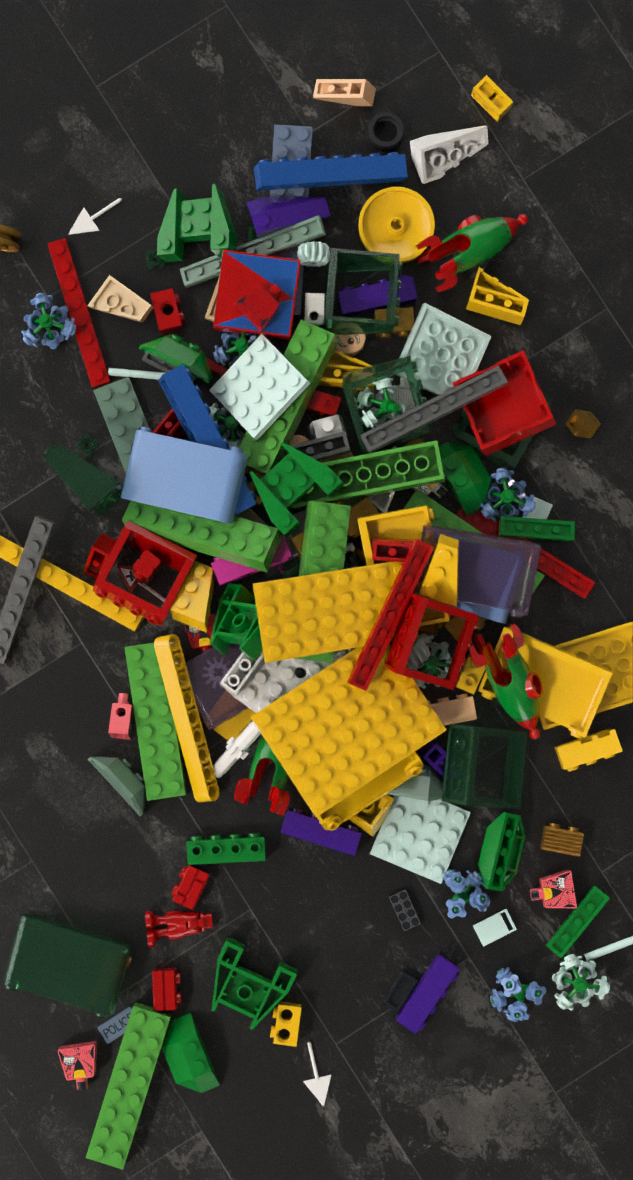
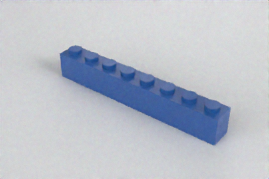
M391 152L380 156V153H373L366 157H362V154H355L349 158H344V155H337L331 159L319 156L315 157L314 160L301 157L297 158L296 161H289L288 158L279 159L278 162L264 159L260 160L254 167L257 191L402 182L408 177L405 154L398 155V152Z

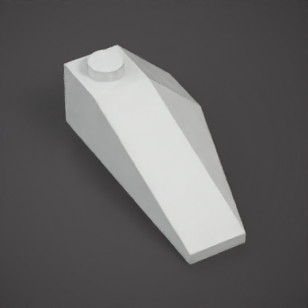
M487 126L426 135L411 140V158L421 182L425 184L440 179L446 175L445 172L460 165L459 162L467 156L471 157L488 145Z

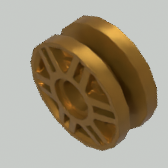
M0 225V251L18 252L20 246L14 240H21L22 233L11 227Z

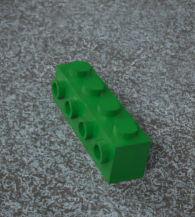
M249 833V837H241V834H229L230 838H222V835H210V839H203L202 836H191V840H187L188 865L265 861V836H261L260 833Z

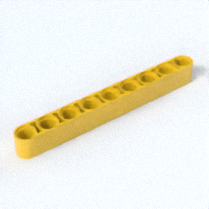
M175 634L157 637L154 641V648L194 798L199 803L216 801L219 797V787L180 640Z

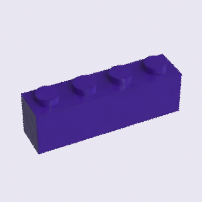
M401 275L392 281L382 279L378 281V284L370 285V283H364L359 285V288H342L338 292V301L342 318L373 312L378 309L415 303L417 295L413 277Z
M292 807V810H287L281 829L283 834L355 856L362 834L358 831V827L349 824L347 827L339 825L333 831L325 830L313 813L308 816L303 814V810Z
M438 953L404 1003L400 1012L396 1015V1021L415 1034L418 1030L422 1031L427 1023L425 1020L429 1014L432 1015L437 1009L438 1005L436 1003L439 998L443 999L449 990L447 987L450 982L454 983L460 974L458 972L459 967Z

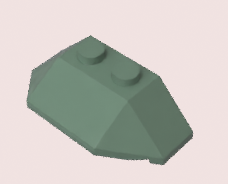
M92 756L88 759L135 812L142 816L145 813L146 795L145 784L143 783L144 778L140 773L137 772L135 774L130 769L132 767L130 762L126 758L122 760L120 757Z
M424 765L419 775L413 776L388 794L425 801L446 800L447 786L432 767Z

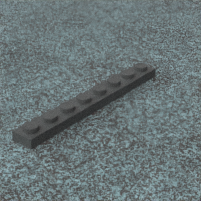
M498 365L361 434L360 438L370 454L507 385L508 381Z
M38 515L34 517L0 615V663L3 665L7 661L55 522Z

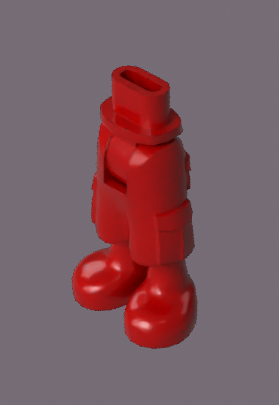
M151 911L145 912L146 928H151L147 929L149 948L154 947L157 940L162 937L168 936L170 940L182 939L184 936L200 933L201 930L205 932L204 929L213 928L211 913L203 914L202 911H170L166 913V916H157ZM162 924H167V925H168L167 928H159V929L152 928V927H154V926L162 925Z

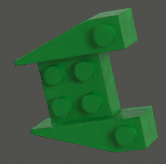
M212 184V198L185 201V196L177 188L173 190L157 237V256L166 263L183 261L184 243L211 240L210 250L218 257L223 256V250L237 251V235L223 192L215 184Z
M282 442L281 445L288 454L261 479L253 471L250 472V475L271 522L285 537H288L301 525L288 509L316 484L331 497L344 483L328 466Z
M227 584L219 601L210 644L222 655H226L231 643L241 645L239 649L255 661L263 651L256 605L251 604L255 596L240 584Z
M227 937L218 956L212 1011H215L218 1003L228 1006L253 1018L250 1024V1029L253 1030L289 992L298 969L280 961L271 980L237 964L245 944Z

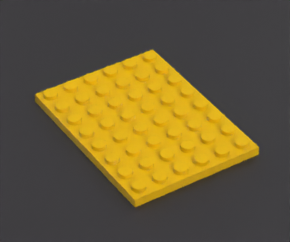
M390 643L367 691L347 682L363 647H357L250 717L315 817H318L446 731V728L413 678L396 674L384 667L391 646Z

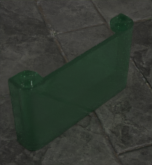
M24 913L19 918L2 983L6 985V989L13 991L17 989L86 1009L95 1012L98 1017L107 1018L108 1015L115 1013L132 945Z

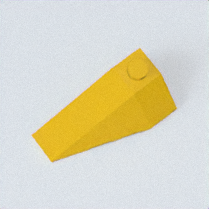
M386 794L349 820L374 837L384 823L394 799Z

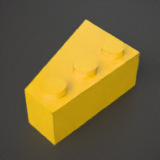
M479 267L466 310L521 325L529 299L512 288L506 287L497 278L491 277Z
M334 350L318 386L365 390L368 386L370 391L374 392L375 385H373V382H375L376 367L343 354V352Z
M440 534L421 584L420 595L457 607L459 540Z
M195 561L170 608L172 619L206 633L215 584V575L212 567Z
M610 728L554 747L561 768L567 769L568 772L579 769L578 765L585 763L586 765L596 763L597 759H608L614 757L616 753L623 752L615 729Z

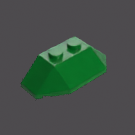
M167 335L144 343L139 347V349L175 367L184 365L185 368L190 370L192 376L206 383L213 379L205 353L199 350L200 347L198 345L182 341L183 338L179 335Z
M449 442L438 446L445 475L444 478L466 516L481 509L482 506L480 504H485L491 478L473 447Z
M503 812L486 829L478 862L486 889L503 892L505 886L517 874L526 837L520 815Z
M190 1012L173 1019L161 1048L176 1084L201 1093L220 1086L192 1013Z

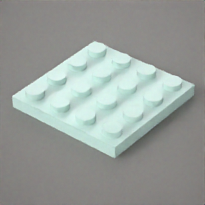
M424 303L393 374L439 396L453 389V382L477 371L491 336Z
M261 334L213 385L210 392L248 433L258 440L308 387L310 382Z
M394 795L393 804L384 823L380 827L370 854L441 884L443 881L442 877L445 876L444 873L448 869L471 812L441 799L425 801Z

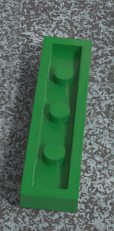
M500 516L499 536L573 542L575 540V522Z
M593 885L577 905V908L572 911L546 943V946L562 958L610 898Z

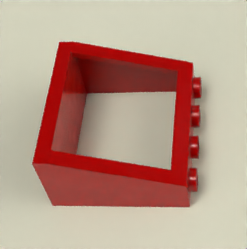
M127 521L94 583L93 592L102 599H109L118 607L130 610L135 616L146 618L153 625L162 626L176 596L195 563L197 555ZM124 544L142 553L148 550L159 558L160 562L180 571L161 609L105 581Z
M412 593L397 625L384 667L399 675L454 690V687L459 682V672L465 664V654L467 648L471 646V636L477 628L479 615ZM426 607L466 619L446 679L406 668Z

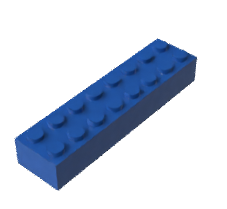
M181 365L163 374L158 382L189 441L228 450L229 444L224 437L221 438L218 432L220 427L216 420L211 419L209 415L211 410L206 402L203 403L200 398L202 393L197 385L194 386L190 370ZM245 475L243 476L234 516L256 505L255 500L257 498L253 490L248 489Z

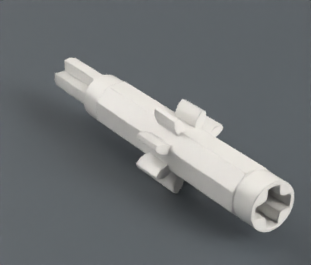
M253 721L236 739L232 736L227 742V750L213 765L217 778H221L240 757L244 760L249 754V746L261 734Z

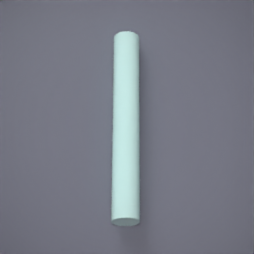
M109 368L108 370L109 376L157 380L165 374V372Z
M633 936L584 954L586 961L632 945Z

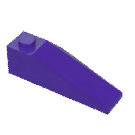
M262 197L246 202L257 239L318 215L321 216L322 220L331 217L325 198Z

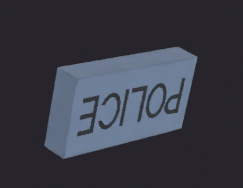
M131 1006L97 1027L107 1044L125 1033L132 1011Z

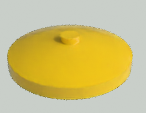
M389 187L373 194L364 204L358 223L360 239L368 252L381 261L393 264L406 263L419 257L428 246L418 250L416 245L423 239L433 236L435 228L434 215L428 202L417 192L404 187Z

